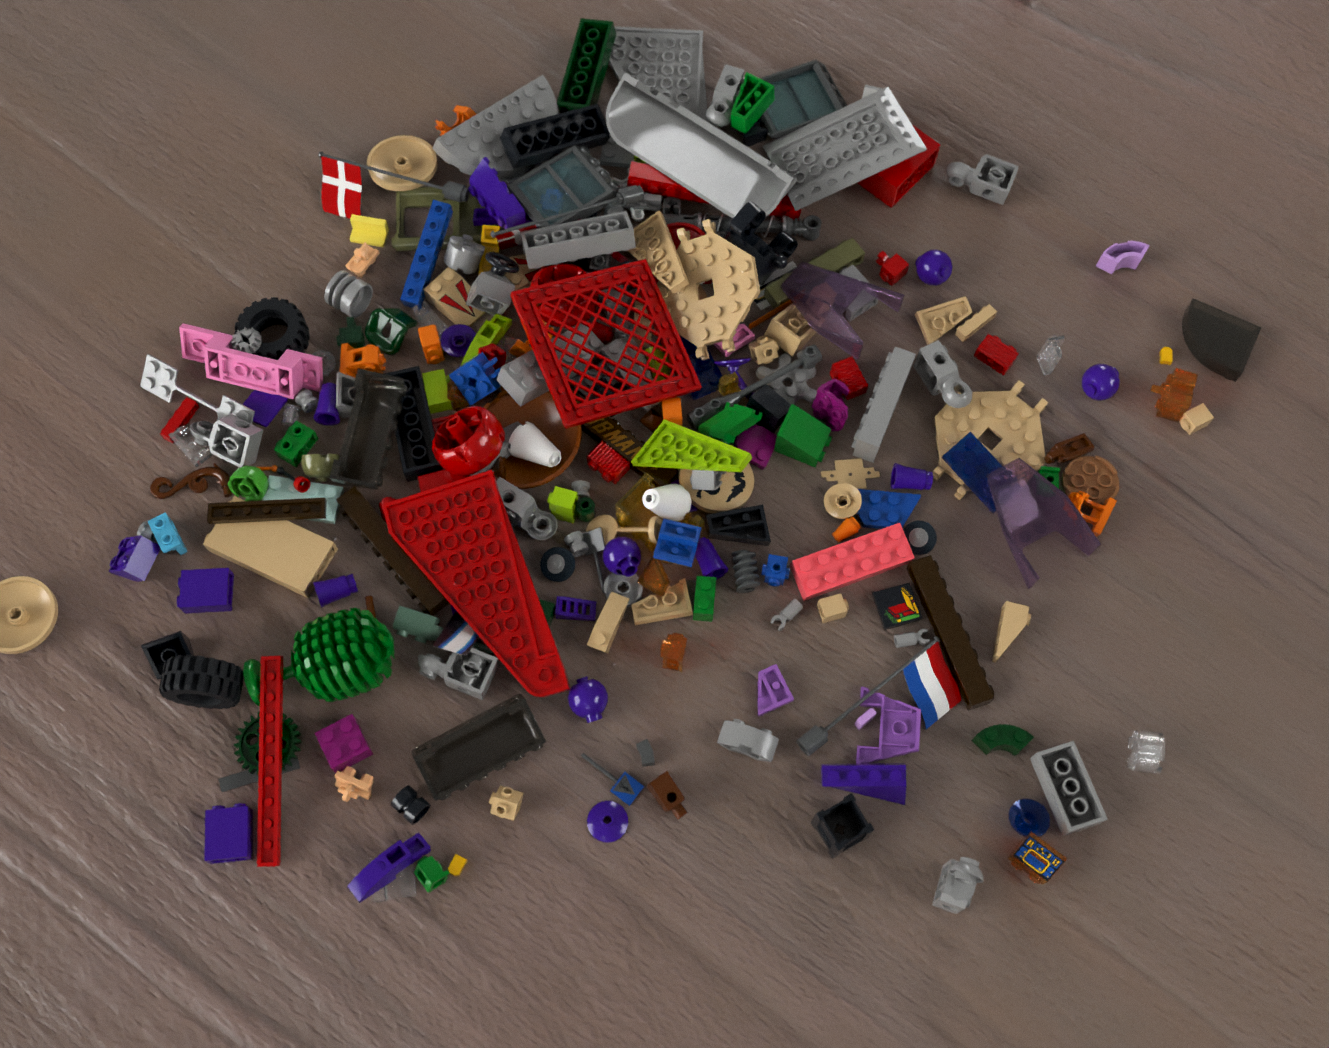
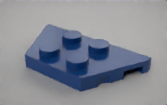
M858 489L862 497V505L857 512L859 521L864 528L883 529L900 523L903 528L920 500L921 494Z

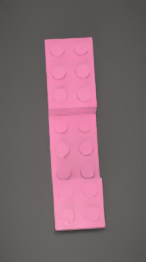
M184 323L179 327L182 358L205 363L206 378L280 395L289 399H294L302 388L318 392L321 390L323 384L322 357L287 349L278 360L234 350L231 344L232 335Z

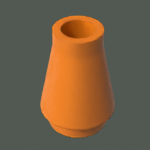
M851 516L841 523L836 531L832 533V536L839 543L858 533L861 526Z

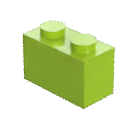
M444 369L422 373L431 414L452 410L451 402H455L453 391H449L448 386H452L449 375H445Z
M555 486L554 491L550 492L548 496L549 510L556 519L574 524L577 515L576 503L578 501V493Z

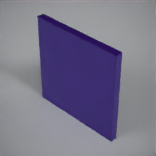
M253 390L243 405L255 411L252 422L267 428L288 399L280 395Z

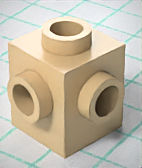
M760 336L756 341L748 343L752 360L757 364H767L779 357L777 342L768 336Z
M500 785L497 792H493L490 797L489 804L492 805L490 813L514 821L520 811L524 793Z

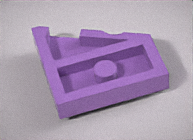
M777 664L758 672L757 714L759 717L794 701Z

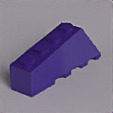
M484 157L469 178L470 194L477 198L480 205L487 209L489 215L497 220L500 227L507 229L525 224V210L513 193H509L505 182L499 181L497 177L498 172L495 168L491 169L489 167V160L487 157Z
M904 763L821 764V783L823 787L837 788L905 805L906 765Z

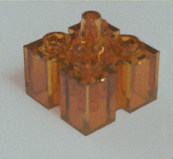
M1175 368L1172 374H1168L1165 383L1162 382L1161 386L1152 384L1150 391L1161 394V398H1158L1155 408L1158 409L1156 416L1179 422L1183 413H1186L1191 406L1194 394L1193 389L1195 388L1198 374Z

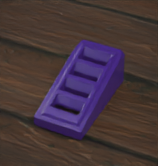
M557 596L556 619L595 621L597 601ZM563 605H566V612L562 611ZM571 605H574V613L570 612ZM579 606H582V614H578ZM586 606H590V615H586Z

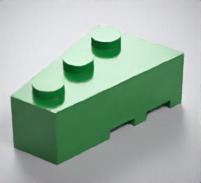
M746 72L739 95L731 111V127L746 134L775 100V86Z

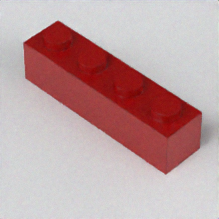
M188 397L182 401L172 418L162 428L160 435L163 439L171 443L175 442L200 406L196 401Z

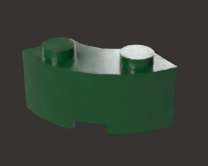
M998 724L983 729L971 741L986 755L992 751L1003 750L1016 756L1034 736L1017 726Z

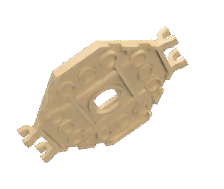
M710 219L702 221L706 235L690 240V231H685V228L677 229V235L681 241L677 253L689 284L676 293H672L660 280L657 283L679 335L697 346L696 358H701V360L709 359L707 346L722 342L723 350H727L729 353L736 351L733 337L737 332L735 330L740 322L744 321L754 299H757L761 293L755 257L717 235L716 224L711 222ZM712 279L714 296L700 300L699 284Z
M1020 380L1010 391L972 392V400L966 407L953 408L946 404L934 417L939 466L933 470V479L937 481L945 472L961 485L954 495L957 499L961 500L968 491H976L977 489H1022L1037 473L1039 468L1045 464L1044 457L1046 456L1039 414L1043 412L1048 402L1042 398L1033 409L1018 398L1017 395L1025 385ZM986 430L992 431L1001 439L993 450H990L978 440Z

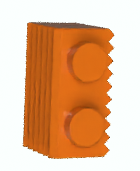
M436 325L418 328L427 364H438L444 361L445 357Z

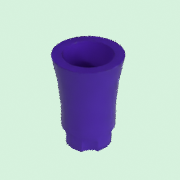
M334 383L322 384L319 392V400L313 418L321 425L333 426L340 422V414L336 408V385Z
M897 463L893 465L890 481L891 489H931L933 472Z
M706 537L700 538L695 557L702 575L716 577L717 580L723 577L729 569L718 555L710 540Z
M353 574L346 577L343 575L333 579L313 582L321 608L358 592Z

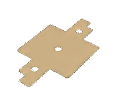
M862 458L835 460L836 470L821 471V477H826L827 481H837L838 484L848 483L857 489L867 488L865 478L880 477V472L875 471L874 467H863Z

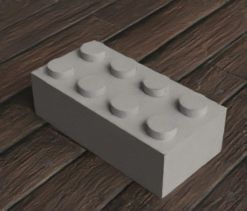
M1074 741L1037 752L1030 758L1062 837L1099 825L1108 820Z

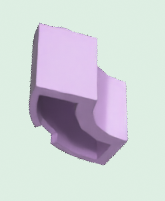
M1138 241L1115 243L1103 252L1096 267L1110 274H1113L1115 270L1120 268L1136 270L1150 245Z

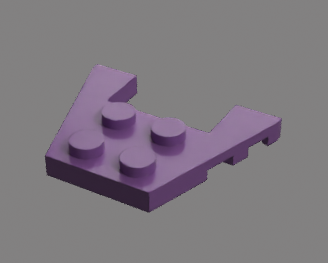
M861 687L860 699L870 692L868 688ZM874 693L860 704L862 707L881 708L879 747L857 746L856 764L872 763L919 751L921 709L898 700L890 699L881 693Z

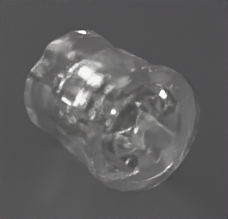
M286 404L282 407L285 410L282 413L283 419L281 420L283 426L289 427L296 420H299L298 413L301 412L300 407Z

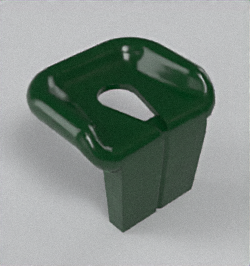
M377 308L370 314L365 327V336L372 345L378 346L385 354L395 355L400 350L408 329L415 327L418 321L399 308ZM389 322L392 324L390 336L386 338L383 336L382 331Z

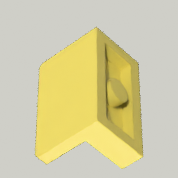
M352 214L350 222L353 229L349 238L350 242L360 244L365 242L368 245L384 247L389 232L387 221Z

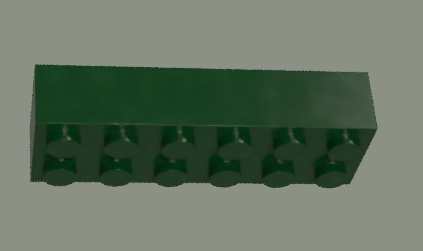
M580 19L557 100L559 113L598 103L616 37L612 21Z

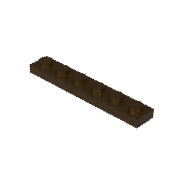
M326 498L208 503L207 522L209 524L323 519L326 518L327 500Z

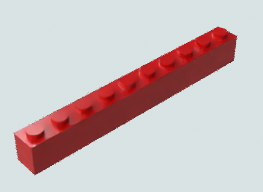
M631 161L627 187L640 185L643 192L709 204L651 165ZM786 194L769 215L781 218L783 215L793 218V220L797 218L798 221L802 209L795 211Z

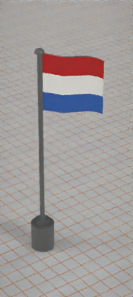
M935 636L931 643L827 727L813 726L796 740L800 749L807 756L812 755L828 742L827 731L901 671L917 708L921 709L925 730L928 729L961 701L957 683L944 661L939 646L941 639Z

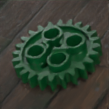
M258 712V718L256 719L252 715L250 716V723L243 722L246 727L244 729L238 728L241 735H236L235 738L239 742L233 744L235 748L239 749L234 754L241 756L237 762L240 764L244 763L242 768L245 770L249 768V773L253 775L256 772L257 776H259L258 730L260 712ZM283 713L282 742H286V746L282 749V771L285 772L286 764L292 766L291 758L298 759L294 753L301 751L296 745L301 744L302 741L297 738L301 733L295 731L298 726L292 724L293 720L290 717L287 718ZM258 737L257 743L250 745L251 739Z

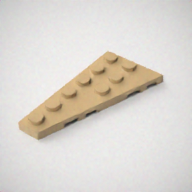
M657 211L633 228L636 248H632L628 252L638 261L646 259L652 274L672 293H676L688 285L689 282L665 218L660 211Z

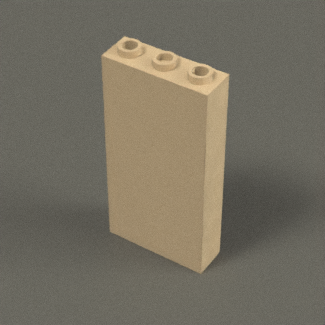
M234 496L229 502H244V500ZM287 520L215 524L211 533L206 535L203 543L208 551L306 598H309L315 588L313 582L320 580L338 550L334 542Z

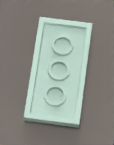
M269 475L268 490L262 501L326 498V518L305 520L335 524L338 515L337 507H339L336 499L343 495V487L310 482V488L306 492L301 493L294 488L293 480Z

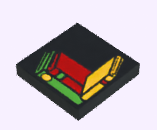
M910 582L872 593L884 630L922 620V615Z

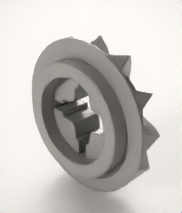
M246 327L243 330H237V333L232 335L231 341L234 350L250 354L256 352L262 343L259 332L253 328L248 329ZM243 337L249 339L250 344L244 342Z

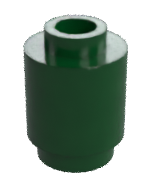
M583 497L577 501L576 514L579 520L589 522L595 517V503L592 499Z

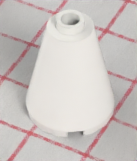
M527 421L524 426H517L508 442L511 444V448H508V451L512 456L547 467H554L560 463L561 452L534 424Z
M669 484L648 489L642 497L644 506L662 519L676 522L681 521L691 509L690 494L679 484Z

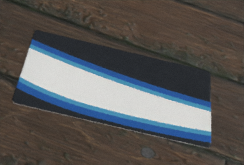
M455 612L433 646L467 656L479 636L462 616Z

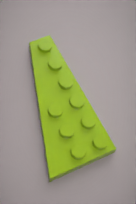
M664 419L632 459L631 463L633 466L742 472L752 459V456L749 452Z

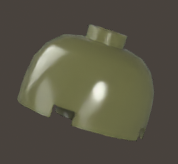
M306 454L301 456V465L304 473L310 478H315V482H327V478L333 477L339 469V454Z

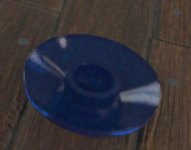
M1020 799L1010 807L1008 815L1010 824L1020 835L1027 838L1029 835L1032 838H1038L1048 831L1050 816L1045 807L1039 802L1032 799Z

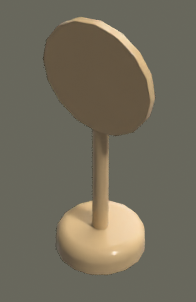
M604 514L592 519L587 526L586 532L601 527L605 546L610 540L617 537L618 532H648L650 540L653 543H657L663 520L659 516H653L649 520L648 527L618 528L617 521L612 516Z

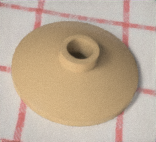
M848 483L833 485L824 496L826 511L837 519H846L854 516L862 505V497L859 490ZM843 501L847 502V504L844 506L840 505V503Z

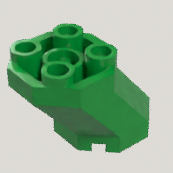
M726 402L724 410L699 425L697 432L723 443L733 444L735 437L758 423L763 413L759 412L756 415V410L738 404L730 407V403Z

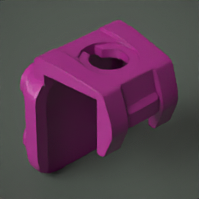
M832 379L818 388L811 406L814 409V417L826 422L831 431H841L848 418V407L844 404L842 394L847 396L849 389L843 382L837 379Z

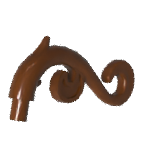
M213 463L214 467H204L191 472L173 488L172 482L166 477L156 478L150 486L152 495L157 499L168 498L187 484L194 493H203L208 488V482L203 476H213L218 479L216 483L221 484V488L224 490V497L232 496V492L228 487L230 476L216 463ZM165 484L172 488L164 493L159 491L160 487Z

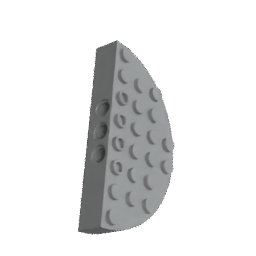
M541 75L438 137L434 143L433 150L449 165H454L459 168V171L470 176L484 157L488 158L489 167L491 169L495 168L498 172L497 177L499 180L500 178L507 177L514 178L526 173L536 163L513 169L500 136L506 127L558 114L556 99L544 75Z

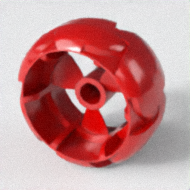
M568 263L548 265L534 275L529 287L586 274V272L581 267ZM592 293L586 294L585 296L590 298ZM594 293L592 299L595 300V301H597V302H598V294H597V293ZM577 298L575 303L585 308L588 301ZM561 301L558 308L568 312L571 305ZM590 303L587 309L595 312L597 306ZM544 305L541 312L551 316L553 309ZM573 307L570 314L580 318L583 311ZM556 311L553 318L563 322L565 315ZM585 313L582 320L587 322L592 316ZM541 317L542 320H544L545 322H548L547 319ZM568 317L565 324L572 327L577 324V321ZM553 322L550 323L551 326L560 328L559 325Z
M470 406L450 416L439 427L432 441V451L435 459L446 471L457 476H469L485 468L499 455L505 441V431L501 422L491 411L481 406Z

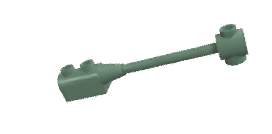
M400 605L393 623V629L397 630V635L407 638L408 634L416 636L415 641L426 644L427 640L436 641L444 628L439 626L440 619ZM476 641L472 647L496 656L486 644Z

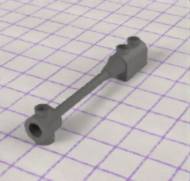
M815 344L807 346L797 353L798 359L739 392L714 398L688 413L687 422L693 431L697 432L699 425L724 410L726 402H729V406L733 407L742 398L801 365L805 369L814 368L816 363L823 359L820 350Z

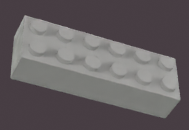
M627 211L520 232L529 269H538L542 266L557 265L567 261L573 262L577 259L593 258L597 255H608L613 252L628 251L636 248L634 229Z
M579 324L577 330L587 334L589 327ZM568 330L560 335L570 339L573 332ZM591 331L584 347L602 355V348L605 345ZM575 334L572 341L582 345L584 338ZM558 338L555 345L565 349L567 342ZM570 344L567 351L577 355L579 348ZM533 350L501 366L497 381L520 407L549 391ZM555 350L558 359H560L562 353ZM582 350L579 357L589 361L591 354ZM564 355L562 362L570 366L574 361L573 358ZM594 356L591 363L595 365L601 359ZM576 361L574 368L580 371H584L586 367L585 364ZM562 367L565 376H567L569 370ZM571 372V374H570V376H569V379L572 378V377H574V376L577 375V374L574 373V372Z
M896 346L893 353H888L885 365L879 375V380L874 387L872 397L861 419L859 429L856 431L851 446L854 448L853 456L874 463L916 356L915 353Z

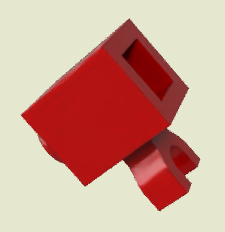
M884 251L877 255L876 263L882 266L879 275L883 281L893 286L907 274L910 264L897 253L891 258Z

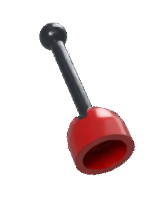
M283 467L277 468L278 474H283L294 481L293 486L297 491L304 493L310 488V480L306 477L298 476L295 478L287 473Z

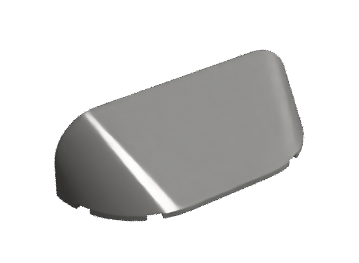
M624 73L610 98L606 110V123L611 137L621 147L726 215L734 218L746 203L752 201L768 216L797 181L787 171L776 166L770 160L681 105L676 108L677 103L628 73Z

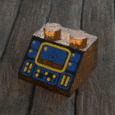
M1033 832L1021 838L1008 857L1012 861L1013 867L1020 871H1025L1036 884L1041 883L1042 885L1047 883L1067 860L1065 856Z

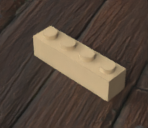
M990 304L984 306L979 313L976 312L971 319H967L963 325H960L956 329L955 335L962 342L966 341L995 318L997 311Z

